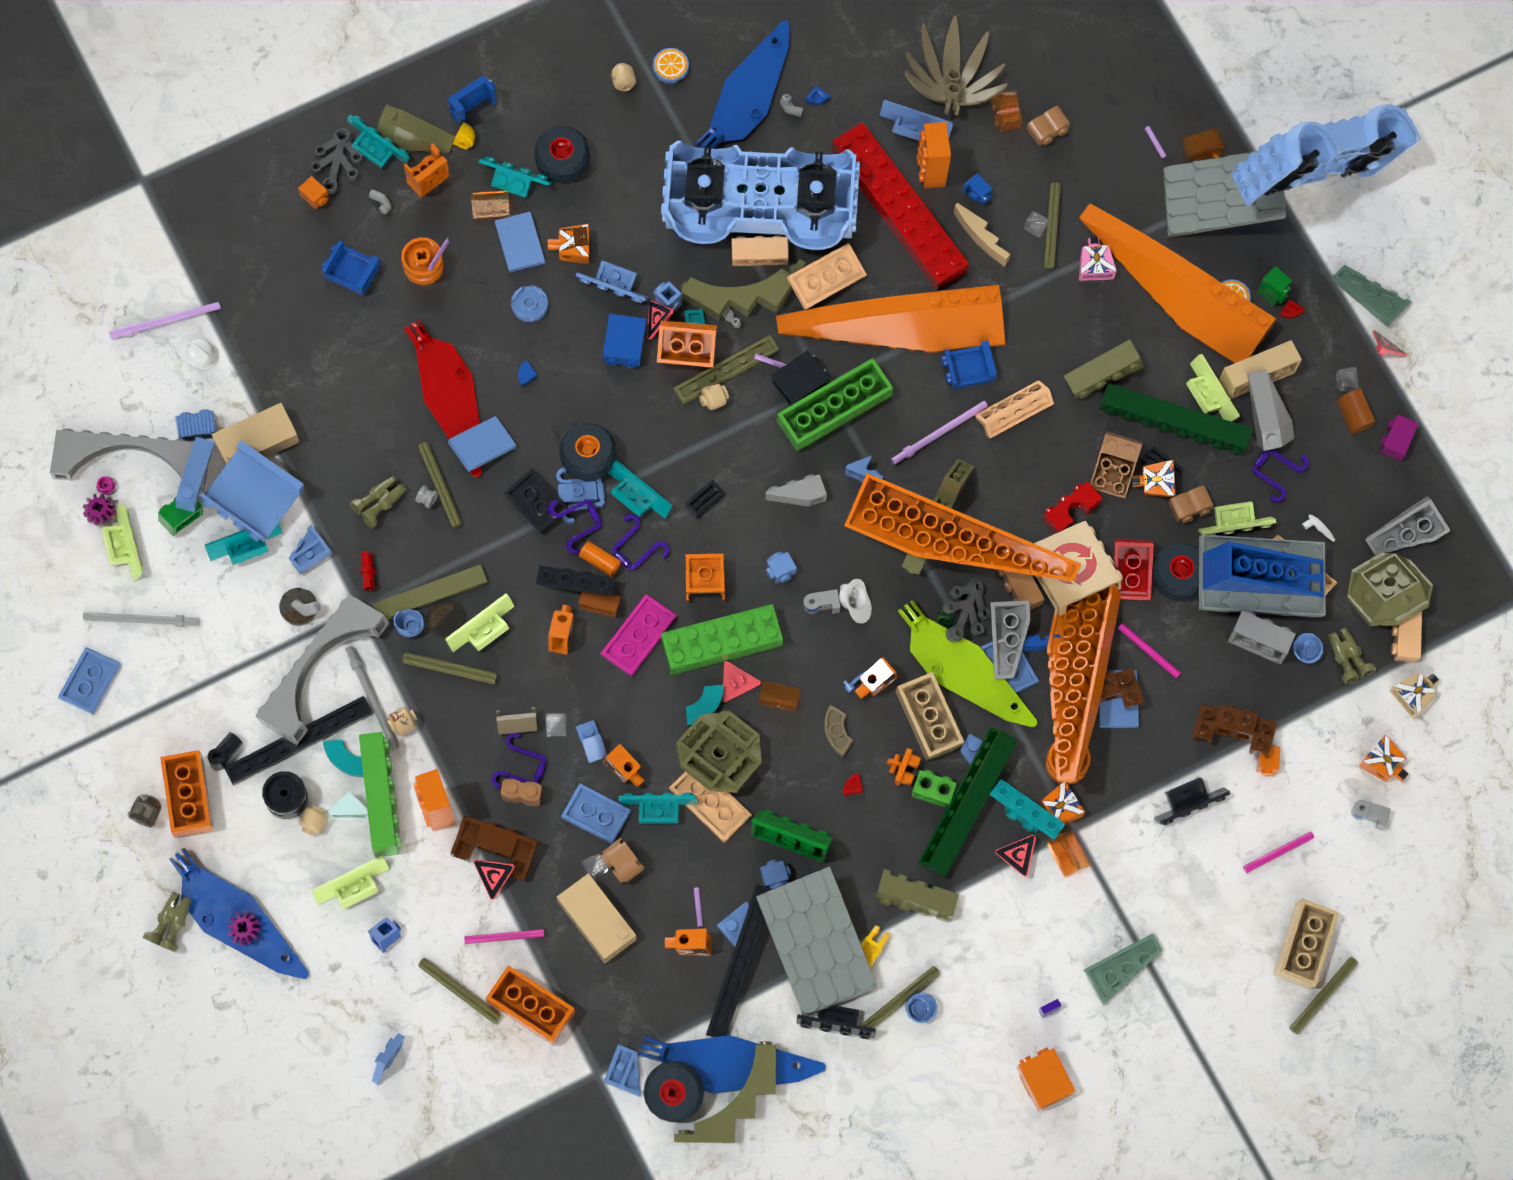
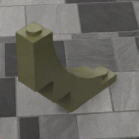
M799 259L797 264L794 263L791 266L789 273L780 269L763 281L741 287H718L690 277L688 282L685 281L680 288L682 300L698 309H703V312L718 321L728 305L746 317L749 316L757 303L777 314L793 290L786 277L806 267V262Z
M957 459L945 475L933 501L952 509L974 466ZM907 553L902 567L909 573L919 575L925 566L927 558L915 557Z
M760 1041V1045L755 1046V1057L749 1078L737 1097L717 1114L694 1123V1134H690V1130H678V1134H674V1143H735V1119H755V1095L776 1094V1045H772V1041Z

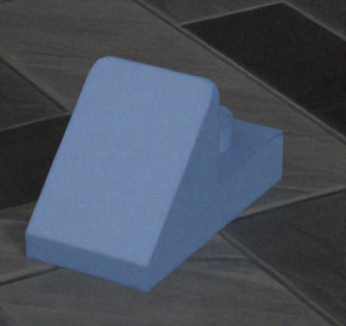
M872 456L848 464L845 469V475L861 482L864 481L867 473L881 479L884 477L876 470H868Z
M594 720L575 726L589 764L606 758L605 747Z

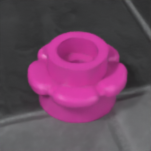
M107 476L99 478L96 486L97 491L104 495L110 494L115 489L113 479Z

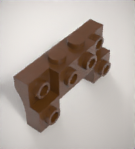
M1133 668L1116 673L1114 671H1106L1100 703L1122 698L1125 710L1138 704L1140 706L1144 705Z
M1201 704L1192 740L1196 741V738L1207 740L1208 744H1211L1213 735L1219 734L1251 742L1249 754H1253L1255 751L1265 754V758H1268L1277 722L1259 718V714H1255L1251 710L1243 711L1231 705H1221L1220 708Z
M464 815L450 854L452 857L470 862L475 848L510 860L509 864L515 866L510 877L525 882L538 846V841L519 835L514 829L506 828L505 830L499 828V825L494 822L488 821L485 823Z

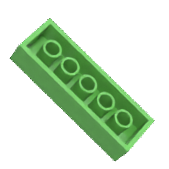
M872 358L777 413V423L795 450L799 451L891 397L893 387Z
M773 604L661 633V642L671 675L782 647L783 638Z
M382 732L360 734L359 742L372 850L375 858L399 855L398 849L402 848L399 832H396V829H399L397 814L394 813L397 810L396 798L391 793L395 791L392 775H389L393 770L390 756H387V754H390L388 738L384 737Z

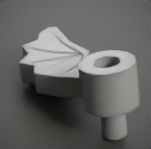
M728 305L722 316L726 321L732 322L735 328H740L741 322L739 318H734V313Z

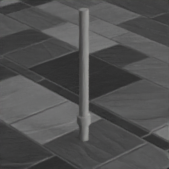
M83 612V620L175 624L176 627H184V625L199 626L200 623L199 618L184 617V615L169 617Z
M349 646L345 650L351 661L350 666L356 672L380 726L388 738L392 751H396L399 749V746L364 673L361 659L357 658L353 647Z

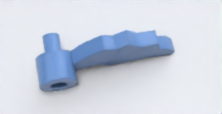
M865 672L857 676L851 683H848L846 680L843 682L845 684L844 688L848 693L855 689L854 685L860 682V677Z

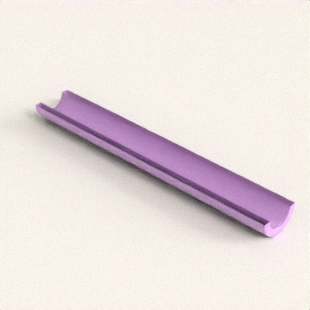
M1147 126L1145 130L1161 158L1167 157L1150 126Z
M446 238L428 267L430 271H432L450 242L448 238Z
M755 354L754 357L756 360L779 368L786 365L759 354Z
M696 887L693 889L697 926L699 927L703 926L700 889Z

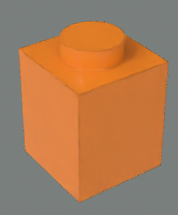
M312 176L298 188L300 196L315 210L319 206L325 205L328 201L327 189Z
M1271 746L1268 758H1265V754L1258 752L1256 772L1264 776H1273V774L1278 772L1280 747Z

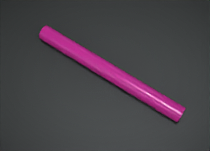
M1124 623L1118 627L1123 634L1176 679L1179 677L1180 671Z
M1310 831L1244 865L1243 869L1248 873L1312 840L1314 835Z
M544 929L464 936L465 944L539 938L544 937Z

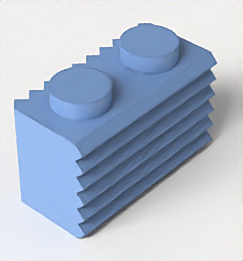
M208 409L200 410L199 413L195 414L183 412L180 416H175L178 439H185L187 442L195 441L196 437L210 439L213 438L212 434L217 432L215 414Z

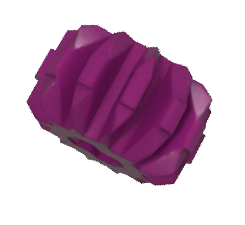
M101 493L99 498H97L96 494H93L94 499H86L88 504L83 505L85 510L83 515L87 517L89 523L94 521V525L98 526L101 522L105 526L106 520L112 522L111 516L116 514L115 510H113L116 506L111 502L112 499L109 496L105 498L104 494Z
M245 911L242 917L241 913L238 912L236 913L237 920L233 917L230 918L234 922L233 925H227V928L233 929L228 933V936H234L232 940L234 943L239 941L240 945L243 946L246 940L250 945L252 944L251 937L256 940L259 938L255 935V932H261L260 928H256L261 922L259 920L254 921L256 918L254 914L249 917V912ZM242 925H245L248 929L246 932L240 928Z

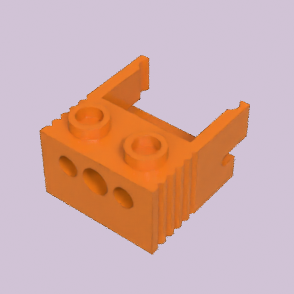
M433 143L430 144L431 155L425 157L416 167L410 168L406 163L404 164L406 181L420 198L449 177L447 160L440 155V150Z
M685 554L686 602H689L690 594L721 593L722 601H725L724 554Z

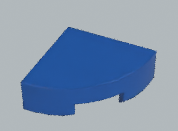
M816 86L805 98V102L812 105H821L829 101L831 96Z
M527 360L522 363L518 371L521 386L537 377L536 372Z

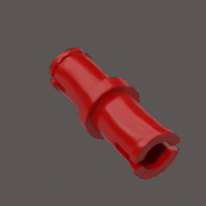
M368 551L360 554L362 564L360 574L363 577V590L367 591L368 588V591H374L376 589L374 581L376 570L373 567V553L369 552L368 555Z

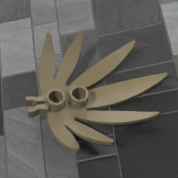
M956 15L953 16L944 45L942 60L943 77L924 23L921 26L922 48L926 65L933 80L916 62L907 50L906 52L908 62L919 79L905 70L906 78L925 97L936 102L945 103L944 114H948L951 104L954 115H958L959 105H974L985 102L1001 93L1007 87L1006 83L982 91L1002 72L1005 64H1002L976 81L969 88H966L981 63L989 32L984 34L974 49L961 76L959 72L960 39Z

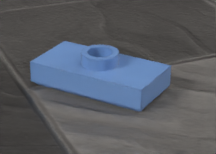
M596 481L558 484L559 498L565 504L578 503L585 499L597 501Z

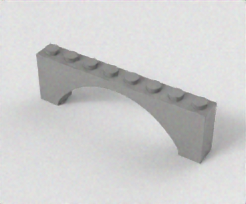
M64 428L56 430L50 474L53 479L72 481V477L76 472L97 457L114 451L136 450L162 459L182 479L194 442H187V440L180 438L168 440L165 437H157V439L145 435L131 437L124 433L112 435L109 432H100L98 434L89 430L76 432L72 429ZM208 468L201 489L203 493L205 492Z
M348 594L341 601L335 613L329 617L325 626L318 631L312 643L305 648L302 656L295 661L289 673L282 678L276 690L271 692L266 703L259 708L256 717L261 724L297 745L308 731L302 721L301 696L309 673L317 662L335 647L362 637L375 636L379 638L389 624L384 614Z

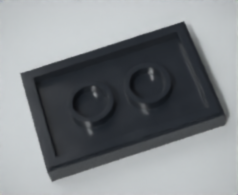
M533 468L504 492L505 496L541 535L561 518H554L549 515L547 510L549 503L558 501V504L554 506L556 513L569 508Z

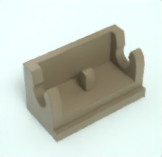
M531 707L532 713L501 716L500 710L496 711L498 734L537 731L535 707Z

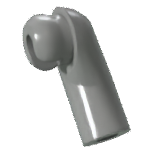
M784 94L780 100L784 112L801 117L803 108L794 106L791 96Z
M371 190L369 197L381 204L379 207L380 212L387 214L391 211L392 205L387 196L376 190Z
M296 598L291 604L303 616L315 615L321 610L320 603L316 601L304 604Z

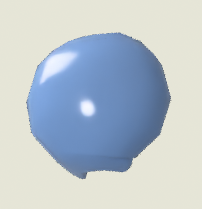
M410 608L403 612L398 611L393 618L395 629L404 637L416 636L424 628L423 616L418 611L411 610Z
M1303 633L1293 643L1294 654L1304 663H1315L1320 660L1324 653L1321 640L1313 633Z
M917 993L908 999L905 1010L913 1022L926 1023L936 1016L938 1006L936 1000L930 994Z

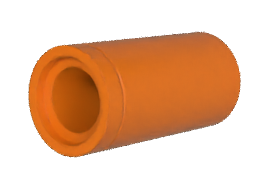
M590 541L586 542L579 553L581 559L610 577L616 573L621 564L619 559Z

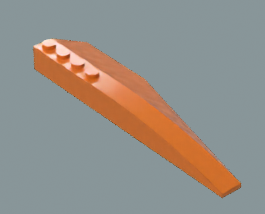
M1090 203L1079 217L1082 223L1094 236L1099 238L1103 245L1109 246L1114 257L1123 264L1131 276L1144 290L1148 291L1156 303L1160 304L1168 316H1171L1182 330L1235 364L1251 357L1274 326L1275 317L1183 257L1118 218Z
M999 285L869 299L776 316L778 335L813 337V339H831V341L836 342L840 340L879 347L881 345L894 349L922 350L927 353L944 352L945 349L954 351L977 347L983 341H989L990 347L1005 345Z
M869 473L865 476L844 525L849 529L915 557L1074 582L1081 563Z
M1116 584L1067 605L1066 614L1059 616L1056 610L1054 611L1047 654L1049 656V683L1051 685L1050 697L1054 723L1053 734L1055 736L1056 778L1058 782H1077L1087 752L1103 690L1121 594ZM1059 634L1061 638H1055L1054 635Z

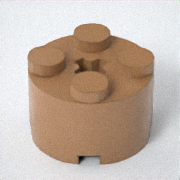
M619 838L602 851L601 858L609 868L614 867L615 870L612 872L621 884L623 882L627 883L645 869L622 838Z

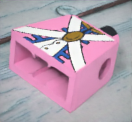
M1090 237L1088 239L1089 246L1082 247L1079 281L1114 279L1116 268L1109 246L1100 245L1098 237Z

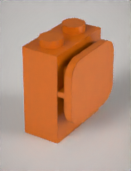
M1048 1047L1037 1052L1038 1056L1033 1058L1027 1056L1019 1061L1020 1064L1017 1066L1020 1079L1029 1097L1033 1100L1037 1111L1074 1095L1076 1092L1055 1048L1050 1050Z

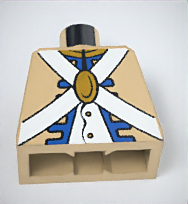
M1419 672L1394 685L1390 693L1408 714L1415 719L1437 694L1433 687L1439 683V679L1433 673L1425 678Z

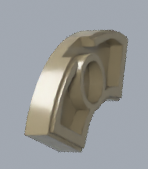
M830 704L825 716V735L833 750L841 757H844L853 742V739L848 736L844 727L847 714Z

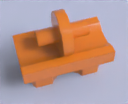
M907 748L902 762H899L901 756L895 754L894 759H888L886 762L890 766L889 773L894 774L896 769H899L894 785L897 786L900 783L911 786L915 775L906 772V767L910 766L917 769L921 760L920 757L912 754V749Z

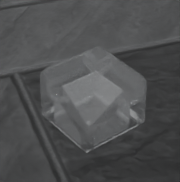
M1033 211L1026 220L1024 229L1040 238L1047 229L1048 219Z
M1356 367L1339 369L1337 371L1336 379L1340 392L1359 388Z
M565 713L546 714L547 736H566Z
M599 854L581 861L586 873H589L593 880L608 871L607 865Z

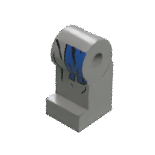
M837 589L811 593L805 596V611L809 614H815L819 610L832 609V613H840Z
M1359 800L1352 807L1351 814L1357 820L1365 819L1377 823L1376 829L1383 831L1386 827L1391 808Z

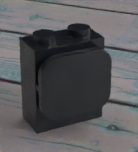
M807 350L771 374V382L789 406L829 384L830 374L825 368H821L818 358L814 354L811 355Z

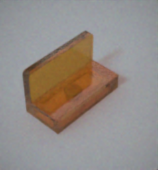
M509 192L472 193L473 219L510 216Z
M763 681L758 704L796 712L800 689Z
M1073 831L1060 834L1055 840L1052 839L1046 843L1065 878L1091 865Z

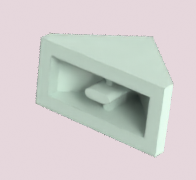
M349 791L329 810V816L331 819H368V811Z

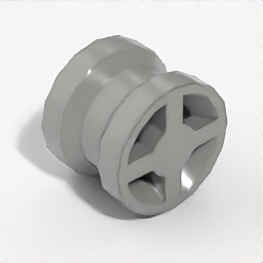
M423 485L415 501L425 504V507L430 509L437 499L438 492L435 490L431 491L428 486Z

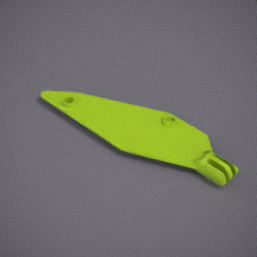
M913 599L910 601V604L919 617L916 616L907 604L903 606L913 619V622L910 621L901 608L898 610V613L911 628L910 652L927 674L933 672L939 685L1008 722L1029 727L1037 725L1036 718L1005 679H995L994 664L980 646L963 637L955 643L949 642L946 638L947 628L928 619ZM1016 704L1018 708L1016 710H1012L1011 705Z

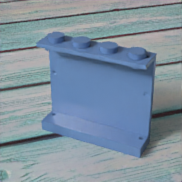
M240 441L237 445L238 450L205 494H200L201 500H203L201 503L209 509L212 507L218 511L217 514L221 518L232 520L234 522L233 525L240 531L244 529L249 532L248 536L254 541L258 542L260 540L264 543L305 487L295 477L243 441Z

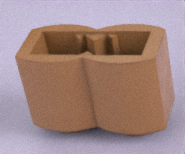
M1055 106L1029 122L1026 130L1038 146L1048 145L1053 141V137L1057 135L1062 136L1069 130L1070 122L1060 108Z
M1200 486L1177 495L1168 502L1177 523L1183 522V524L1191 522L1195 516L1200 515L1204 517L1210 514V510L1214 506L1205 486Z
M515 779L503 780L501 788V798L503 801L512 804L521 802L532 807L541 804L543 791L542 786L538 783H522Z

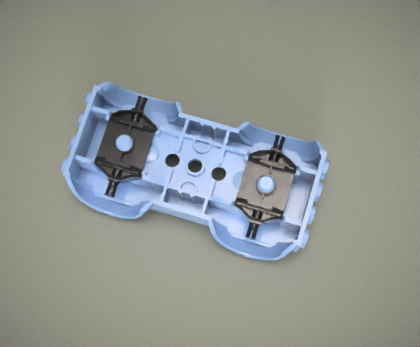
M1382 104L1370 109L1367 114L1360 118L1355 116L1349 120L1341 119L1336 123L1328 122L1325 125L1317 122H1302L1293 126L1284 135L1280 133L1270 137L1271 141L1259 146L1257 152L1248 155L1246 161L1237 164V168L1231 172V175L1245 204L1249 206L1263 194L1269 196L1275 192L1289 191L1298 186L1325 181L1327 179L1326 176L1329 174H1340L1343 178L1347 175L1351 176L1352 173H1358L1361 177L1374 176L1421 139L1405 108Z
M676 141L673 145H670V151H666L667 169L664 170L665 186H663L664 203L661 206L662 222L666 223L667 229H674L680 237L687 241L699 244L716 243L725 239L730 232L786 235L793 244L799 247L823 250L838 244L842 238H852V232H856L860 161H856V155L849 149H845L840 154L823 155L820 152L819 155V152L809 154L789 148L785 154L741 152L738 145L726 149H712L710 146H708V149L707 146L697 148L688 146L682 141ZM745 184L748 190L745 193H739L737 191L738 185ZM758 185H763L766 187V190L764 192H758L756 191V187ZM777 186H782L785 192L782 195H776L774 189Z

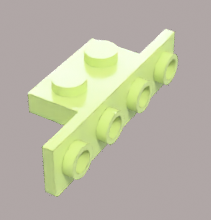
M1203 354L1198 355L1190 363L1197 378L1190 379L1186 385L1203 413L1209 414L1219 411L1223 419L1234 422L1239 417V413Z
M1252 501L1214 507L1216 526L1200 528L1198 533L1202 535H1216L1218 532L1231 534L1236 529L1249 531L1253 530L1255 526L1268 528L1271 527V524L1276 523V519L1273 517L1255 519Z
M123 503L119 504L115 510L119 526L103 527L101 531L110 565L128 563L132 579L135 581L142 574L143 565L139 562L138 546L134 543V531L129 524V512Z
M504 594L448 636L445 640L451 651L455 652L468 641L480 651L507 631L509 627L501 616L514 607L510 597Z
M380 856L312 890V894L318 905L336 896L342 909H345L377 893L378 889L372 878L389 870V867L384 857Z

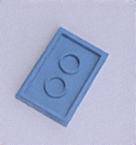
M531 212L495 220V226L509 273L545 264Z
M496 416L448 440V444L468 472L516 448L515 442Z
M991 641L980 648L994 664ZM1022 651L1015 677L1005 679L1016 694L1039 683Z
M85 647L62 688L58 699L93 715L121 664Z
M1108 670V671H1110V672H1113V671H1114V672L1116 673V672H1120V671H1124V670ZM1134 670V673H1135V676H1136V680H1137V670ZM1122 698L1099 703V728L1139 727L1138 705L1131 706L1128 710H1125Z
M579 783L561 818L612 845L629 817L631 809Z

